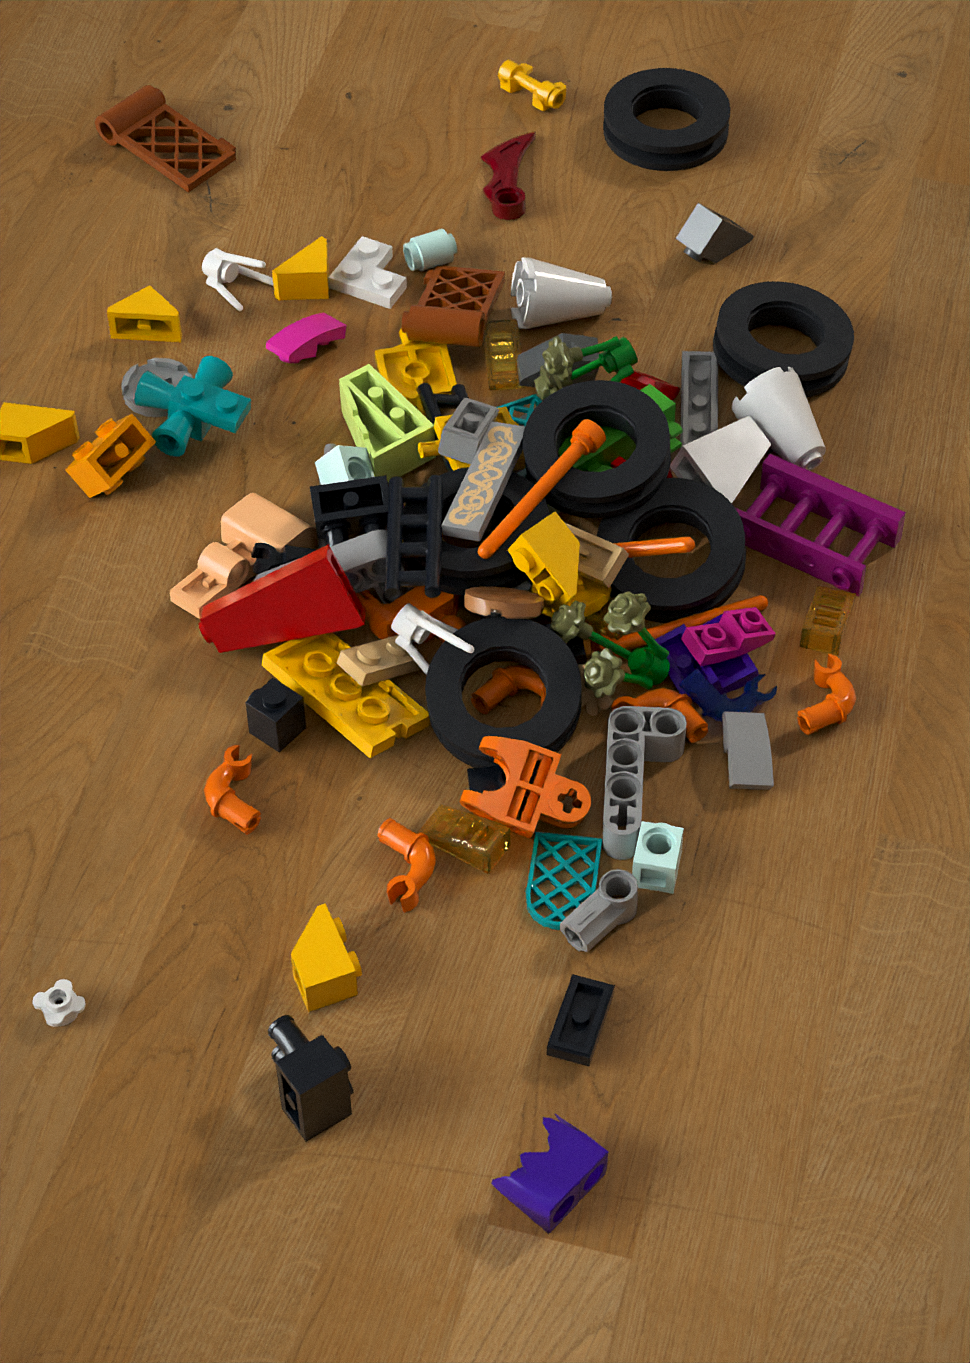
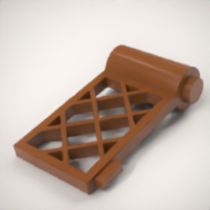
M151 85L143 86L96 117V129L107 144L115 146L119 143L188 193L236 160L235 146L222 137L217 140L165 104L164 94L161 90ZM167 118L175 124V127L156 126V124ZM137 136H151V143L136 142L133 139ZM155 136H175V143H155ZM179 136L194 137L199 140V143H179ZM155 152L175 153V159H160L155 155ZM179 153H198V159H179ZM202 153H217L220 157L217 159H202ZM179 169H198V172L187 178L179 172Z
M437 265L435 270L428 269L424 277V284H427L418 304L411 305L410 310L403 313L402 333H407L409 341L480 348L484 339L485 326L505 282V271Z

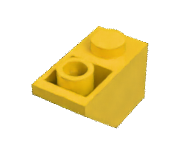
M3 402L1 406L0 460L33 464L77 443L79 440L75 411Z
M555 511L522 533L507 551L511 554L516 567L520 571L525 572L536 586L539 596L543 597L544 602L550 604L554 611L559 610L561 605H566L577 594L580 542Z
M326 903L316 907L291 952L293 977L308 1012L357 996L356 977L362 976L361 966L354 951L347 952L344 946V942H347V937L343 924L339 917L332 919Z

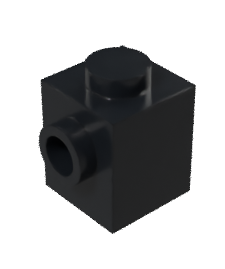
M274 678L270 679L262 688L254 690L245 702L249 733L279 753L306 729L303 697Z

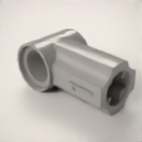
M620 869L610 870L605 873L600 879L599 888L560 923V931L565 935L568 943L578 951L588 952L614 927L631 921L637 913L638 884L636 878L630 872ZM623 895L625 896V898L614 899L612 898V896Z

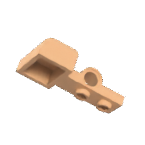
M250 493L222 515L221 536L222 541L228 545L224 546L219 542L209 544L199 557L198 568L170 589V600L200 619L205 605L235 591L256 574L253 572V567L257 558L251 556L255 543H267L280 553H283L285 545L313 549L317 545L316 529L262 496Z

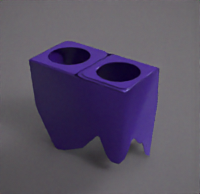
M557 1114L555 1115L560 1122L543 1117V1125L550 1134L548 1136L549 1151L523 1152L520 1154L523 1167L510 1173L511 1176L496 1178L491 1182L495 1189L548 1234L553 1231L606 1174L608 1151Z

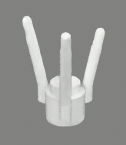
M215 248L203 260L202 271L208 276L206 284L215 288L237 311H242L243 306L222 283L233 282L238 273L273 286L272 277L237 264L265 268L266 263L264 261L226 253Z
M410 603L406 604L398 612L392 622L391 629L399 634L395 643L408 652L426 675L430 665L412 643L422 644L430 633L468 653L474 652L472 645L453 635L458 629L431 617Z

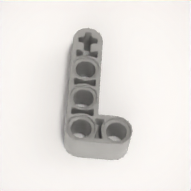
M386 530L371 531L330 547L356 593L374 587L384 604H390L396 600L389 599L384 594ZM402 558L401 571H410L406 558ZM294 561L262 572L256 576L254 581ZM401 587L399 597L409 592L414 587Z
M622 706L610 713L607 735L602 845L605 853L613 859L627 860L635 855L642 822L644 761L673 762L684 753L687 722L685 716L676 709ZM618 826H626V830H619Z

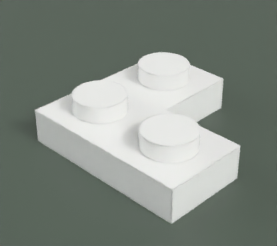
M363 236L328 277L330 289L389 309L392 308L406 290L407 279L404 276L383 270L393 257L392 246Z

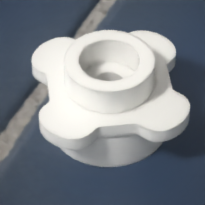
M58 980L54 987H51L46 992H39L33 997L34 1008L43 1011L46 1023L50 1026L68 1025L76 1019L78 1013L85 1009V999L74 993L72 983L69 980ZM58 1000L63 1001L61 1004H55Z

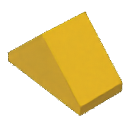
M323 236L319 237L272 270L274 297L276 299H329V263L326 238Z
M150 285L109 306L107 309L112 339L180 343L182 341L179 311Z

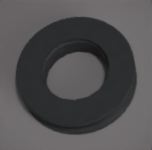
M654 68L639 71L618 81L606 95L603 122L604 138L607 145L617 156L635 166L656 171H678L694 168L710 161L724 148L729 132L730 103L726 93L720 86L698 73L676 68ZM666 108L686 112L697 121L685 128L664 130L644 125L636 117L649 110Z
M760 282L740 288L724 301L717 319L713 338V350L721 368L733 380L744 387L760 374L773 368L781 367L783 372H788V367H792L799 376L806 397H812L830 390L844 376L854 343V330L848 315L836 302L826 295L809 287L789 282ZM766 325H783L799 330L808 336L816 345V348L802 354H782L767 349L758 343L750 332L755 328Z
M595 380L579 382L554 392L534 409L525 425L523 433L526 473L528 479L533 484H536L560 457L558 454L559 448L584 419L591 420L599 426L612 427L623 431L636 445V449L630 458L616 468L602 472H588L571 467L545 496L547 504L563 513L582 518L613 517L643 505L663 485L671 462L669 426L658 404L639 389L614 381Z
M469 467L439 475L443 478L442 523ZM512 472L493 515L505 518L535 484L527 478ZM428 481L420 487H427ZM545 497L489 559H483L478 555V547L463 548L448 544L442 539L441 591L465 596V590L469 588H512L528 579L525 572L520 571L516 567L511 554L507 550L522 533L549 516ZM427 502L406 503L403 508V515L427 514ZM403 530V542H426V530ZM406 558L411 570H425L426 558Z
M666 478L657 493L643 505L621 515L602 518L597 537L611 543L637 541L647 530L664 523H684L701 531L708 538L711 545V552L706 562L694 572L678 578L656 577L644 572L637 566L633 557L626 559L611 584L610 596L614 600L618 594L628 591L632 594H645L647 597L646 602L651 606L650 611L645 616V620L668 623L718 608L733 595L741 582L746 565L745 533L742 520L735 507L723 494L704 483L684 478Z
M495 616L474 621L453 633V635L474 647L473 653H468L447 641L443 642L428 668L425 690L432 728L439 741L453 756L474 768L499 766L494 763L495 758L479 750L481 740L485 736L523 740L557 753L566 745L579 721L582 688L576 659L566 643L557 634L532 620L507 619L503 616ZM513 661L528 666L539 675L546 688V697L542 707L531 720L515 727L495 728L480 723L468 713L462 701V692L467 680L479 668L493 662Z

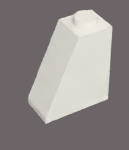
M749 415L683 445L670 464V468L678 478L704 483L719 491L732 503L771 446V443Z

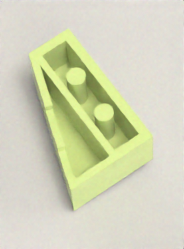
M370 364L339 379L341 412L356 447L367 449L375 477L387 475L389 483L392 477H400L436 457L432 456L421 459L418 452L419 442L435 441L434 425Z

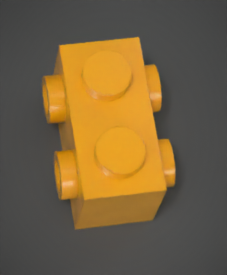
M133 414L116 422L112 418L108 419L97 428L95 434L98 437L92 443L87 441L73 452L72 456L75 460L65 471L89 498L102 492L107 496L115 491L123 483L121 477L127 471L131 472L140 466L146 459L144 454L156 443L154 438Z

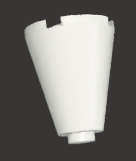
M522 257V261H517L512 276L511 296H516L518 308L511 307V313L517 329H530L601 315L605 308H609L611 304V288L606 286V282L602 278L529 257Z
M777 367L760 374L744 387L747 394L741 401L737 396L733 400L731 409L736 418L740 420L750 415L771 443L770 448L782 459L809 471L818 467L823 461L822 456L825 454L826 448L798 374L792 367H788V372H783L781 367Z

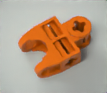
M485 736L482 738L479 750L495 758L494 763L498 764L505 773L506 783L498 790H484L483 793L463 790L459 801L463 807L496 827L529 839L535 831L538 820L561 829H570L582 822L590 809L591 797L587 788L581 783L555 774L562 754L523 740L498 736ZM539 761L540 763L536 775L534 777L533 783L530 784L529 782L533 770L535 768L536 762ZM525 796L527 797V800L524 805L521 817L519 820H516L523 798ZM566 796L573 799L572 806L575 807L570 813L562 811L563 803L561 802Z

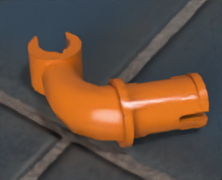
M828 654L827 668L820 666L817 660H815V684L822 688H831L832 693L826 695L825 700L798 711L797 715L799 717H797L800 729L806 735H811L830 724L846 722L847 716L852 711L856 702L855 689L849 679L841 672L842 662L835 655Z
M516 665L496 668L492 673V678L472 693L471 702L480 713L488 714L508 695L513 696L520 689H528L541 697L540 703L542 706L546 697V688L539 675L527 666Z
M670 689L650 690L636 698L622 696L617 698L611 706L612 711L622 706L676 709L686 718V738L691 743L700 741L707 735L709 730L707 728L709 727L708 724L692 706L691 697Z
M234 745L227 748L224 753V762L208 777L204 793L206 802L211 808V815L216 818L222 817L248 835L258 826L261 820V812L239 799L235 795V790L230 788L229 785L232 780H244L251 774L252 753L246 759L238 761L240 745Z
M389 818L380 826L377 836L379 842L404 855V860L411 864L407 875L396 876L387 885V894L391 905L398 896L403 895L400 902L405 913L413 910L419 903L418 891L432 876L436 857L434 849L429 843V837L425 833L420 832L416 834Z

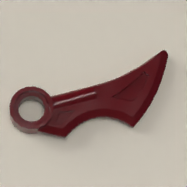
M535 132L511 138L481 156V160L487 163L493 171V177L489 184L483 188V193L492 203L493 214L500 219L514 220L520 218L526 211L525 192L517 187L521 160L530 144L536 138ZM507 201L516 202L514 204H502Z

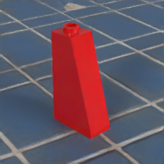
M328 544L205 605L201 613L199 629L206 642L209 644L213 642L218 652L222 653L358 628L365 624L366 609Z

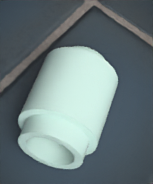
M439 229L411 238L409 243L403 245V252L410 270L418 269L420 272L435 268L437 265L441 266L453 262L454 254L457 253V244L451 233L447 234L444 229Z

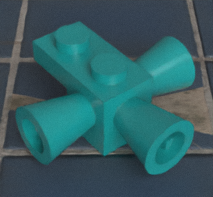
M205 356L199 363L195 378L184 375L176 387L150 371L144 372L135 391V405L168 410V419L152 433V437L156 441L155 446L160 451L174 457L181 456L185 453L189 438L202 442L212 425L233 433L237 432L251 410V399L223 389L233 378L232 370L226 362L214 356Z

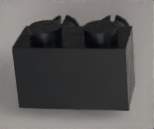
M387 475L310 486L317 538H325L326 545L329 544L331 547L347 541L350 534H366L375 530L387 531L389 493Z
M284 1015L276 1019L269 1026L268 1035L277 1044L271 1056L276 1064L281 1107L307 1142L352 1115L350 1095L354 1093V1090L348 1078L351 1064L344 1051L339 1046L333 1048L323 1034L309 1042L294 1022L292 1016Z

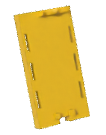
M333 632L289 640L263 654L262 666L285 686L301 695L309 707L369 758L394 746L396 737H404L406 739L429 726L428 711L389 679L361 687L337 664V660L341 650L351 647Z

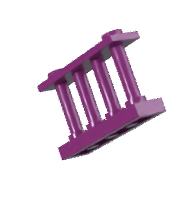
M769 454L762 464L760 489L763 491L746 512L735 508L744 527L745 546L858 597L863 591L866 565L862 563L878 542L893 548L896 547L902 538L906 514L904 511L772 454ZM776 497L796 505L780 527L760 519ZM810 512L830 520L814 542L794 534ZM844 526L864 535L848 557L828 549Z

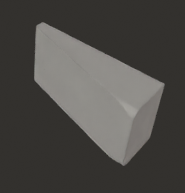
M463 398L442 430L438 453L442 456L471 464L491 421L495 422L499 409L469 398Z

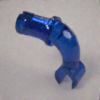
M698 668L694 669L679 683V686L703 710L701 715L703 717L707 715L716 721H722L723 712L751 713L757 705L769 701L777 692V686L771 688L765 694L757 691L758 682L766 674L757 675L749 680L744 687V693L732 699H729L725 692L720 694Z

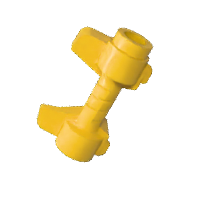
M506 60L501 65L498 71V79L500 80V88L513 93L522 90V88L527 89L533 93V106L541 111L549 108L558 109L563 104L566 98L567 86L562 82L552 83L547 80L542 83L529 76L533 71V66L528 64H517L512 60Z

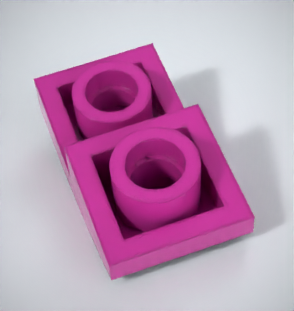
M324 312L298 320L279 331L266 342V349L279 356V359L283 362L299 363L301 359L316 357L317 345H327L330 341L345 339L347 325Z
M757 607L724 611L719 623L686 627L681 640L698 664L705 666L751 652L772 641L776 633Z

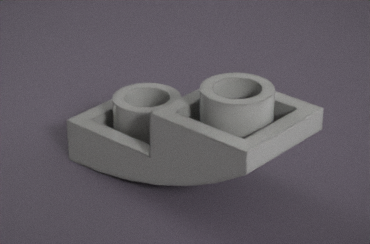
M723 712L724 753H728L729 788L770 790L774 786L769 733L764 713Z

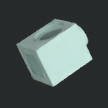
M338 445L315 462L321 485L375 477L367 449L364 447Z
M641 822L632 875L637 880L638 888L674 894L682 854L684 828L671 826L667 823Z

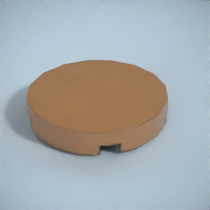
M473 587L465 590L464 607L473 613L484 616L491 615V612L502 614L501 616L507 619L536 618L541 615V612L543 613L544 598L540 597L537 593L514 588Z

